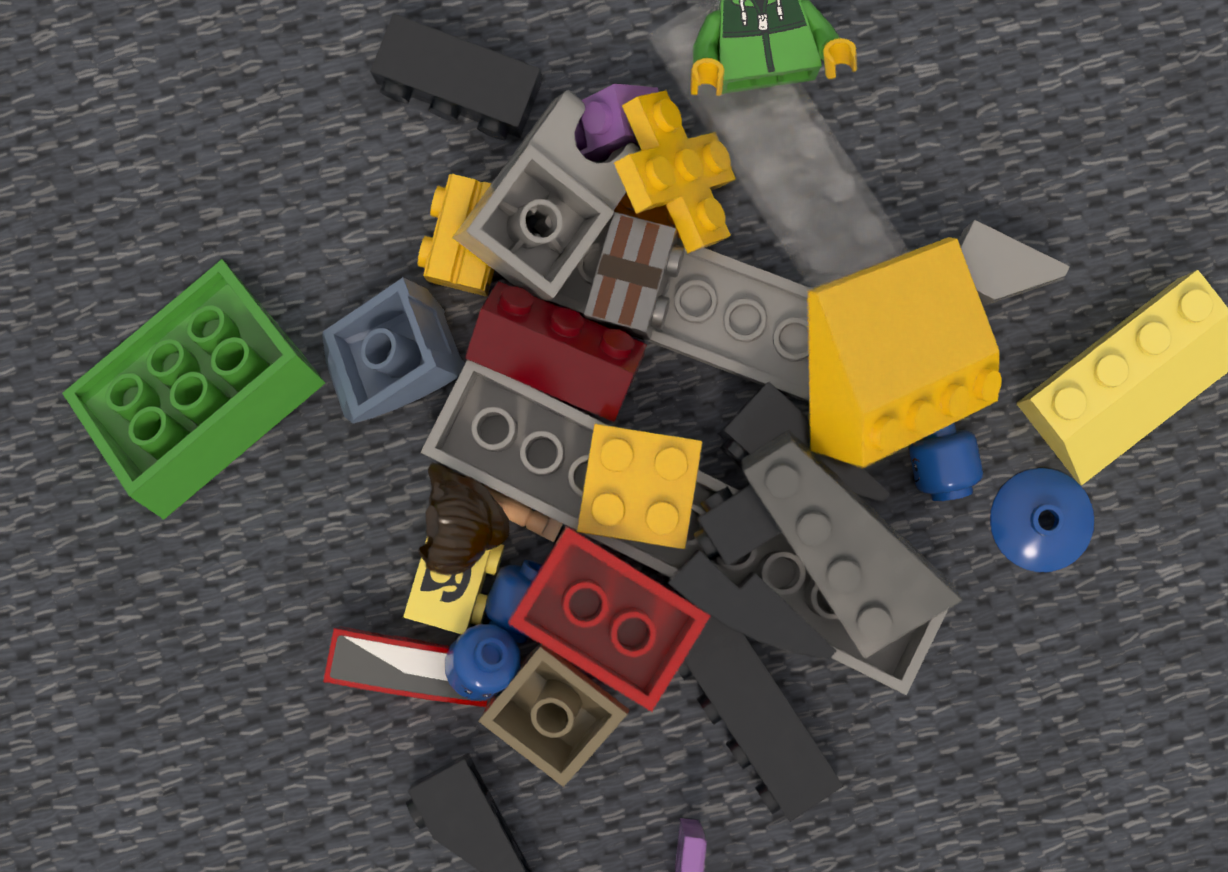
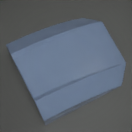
M401 278L323 331L322 338L326 366L343 415L352 424L377 417L412 403L459 377L465 362L459 355L444 316L445 310L428 289L408 279Z

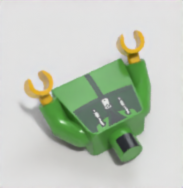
M720 0L718 10L711 12L705 17L692 47L693 66L690 92L692 95H697L698 86L701 84L714 86L716 88V96H720L725 93L816 80L822 67L821 59L824 61L825 76L828 79L836 78L835 65L847 64L851 67L852 72L857 71L856 46L852 41L840 38L834 27L810 0Z

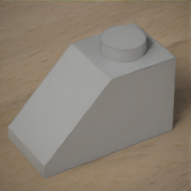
M976 220L964 228L958 240L982 306L1052 284L1066 276L1070 267Z

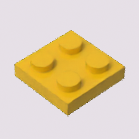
M594 424L577 532L685 549L702 441Z

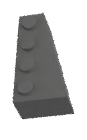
M790 430L742 459L744 474L864 658L869 657L962 601L954 583L923 557L919 550L893 529L872 506L848 487L829 466Z

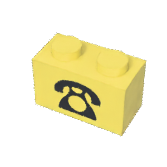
M500 544L494 549L487 550L482 558L465 572L449 576L431 572L425 567V562L421 557L403 617L461 635L468 628H471V624H482L487 595L481 594L486 573L496 576L504 545Z

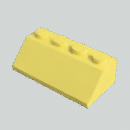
M1199 270L1182 276L1016 404L1074 479L1082 486L1228 372V307Z

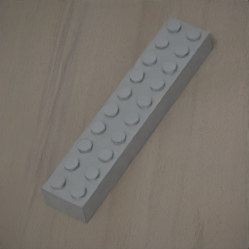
M467 360L420 453L577 530L594 424L609 425L524 383ZM698 470L685 549L588 533L583 534L671 577L696 550H699L707 558L693 533L701 529L695 518L705 513L700 503L726 486L729 487L733 494L739 490ZM783 532L729 566L724 565L720 557L711 561L736 586L750 572L756 573L837 650L831 658L907 695L948 611L947 609L869 657L864 658Z

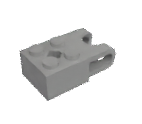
M570 90L565 91L550 103L453 236V239L514 286L523 288L532 296L544 301L555 297L615 211L613 210L625 195L626 190L614 162L631 153L642 151L639 146L631 142L625 147L613 151L604 163L597 164L584 158L576 147L574 132L585 111V104ZM534 215L538 219L534 227L540 234L532 235L528 231L525 223L527 217Z

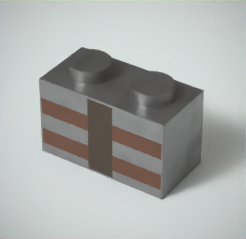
M614 212L585 308V318L607 328L621 330L630 336L650 341L653 328L662 329L667 317L670 298L663 296L668 276L677 278L683 261L685 247L677 245L679 240L676 228Z

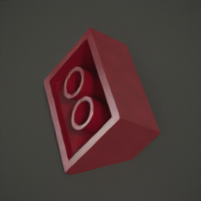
M498 281L480 310L465 359L614 422L642 363L647 344L633 339L624 331L610 329L586 319L572 309L561 308L532 296L523 288L509 286Z

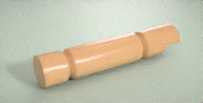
M483 485L503 508L510 521L522 527L526 526L528 530L552 542L555 541L563 523L537 510L532 511L531 507Z

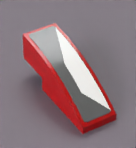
M344 626L336 627L333 630L323 682L455 704L487 707L488 700L467 699L459 695L450 686L445 675V657L450 647L448 645L397 635L379 634Z

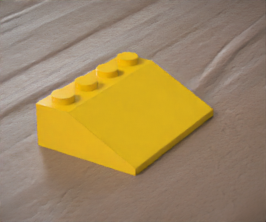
M947 237L808 291L811 451L864 468L998 401V394L1002 383L1001 374L999 373L1000 351L958 239Z

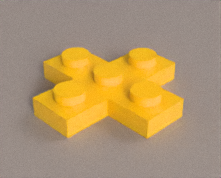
M667 90L637 96L623 104V110L642 151L631 153L614 162V165L635 212L640 213L666 204L687 253L711 246L730 237L731 234L725 223L724 210L714 198L711 190L722 187L736 180L730 166L729 153L725 146L719 142L716 133L713 132L688 139L682 126L680 111L675 103L671 101Z

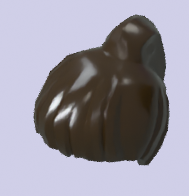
M432 462L428 467L432 490L429 497V507L425 512L428 539L419 548L418 553L424 560L425 567L431 572L446 576L460 574L472 568L487 550L498 547L508 538L509 518L488 489L472 478L456 473L440 463Z

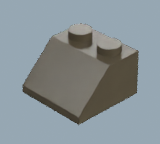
M540 644L521 660V667L506 689L496 697L491 698L478 722L564 787L628 715L630 709L559 654Z

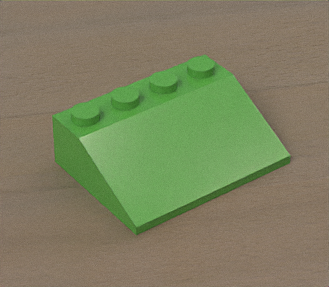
M221 259L62 394L127 494L164 520L322 387L325 381L237 275Z

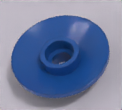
M1036 468L1018 473L1000 488L991 507L990 526L996 545L1008 560L1026 570L1051 572L1072 564L1086 550L1094 530V512L1087 493L1077 481L1057 470ZM1044 510L1050 511L1055 518L1054 525L1049 530H1044L1038 522L1039 515Z

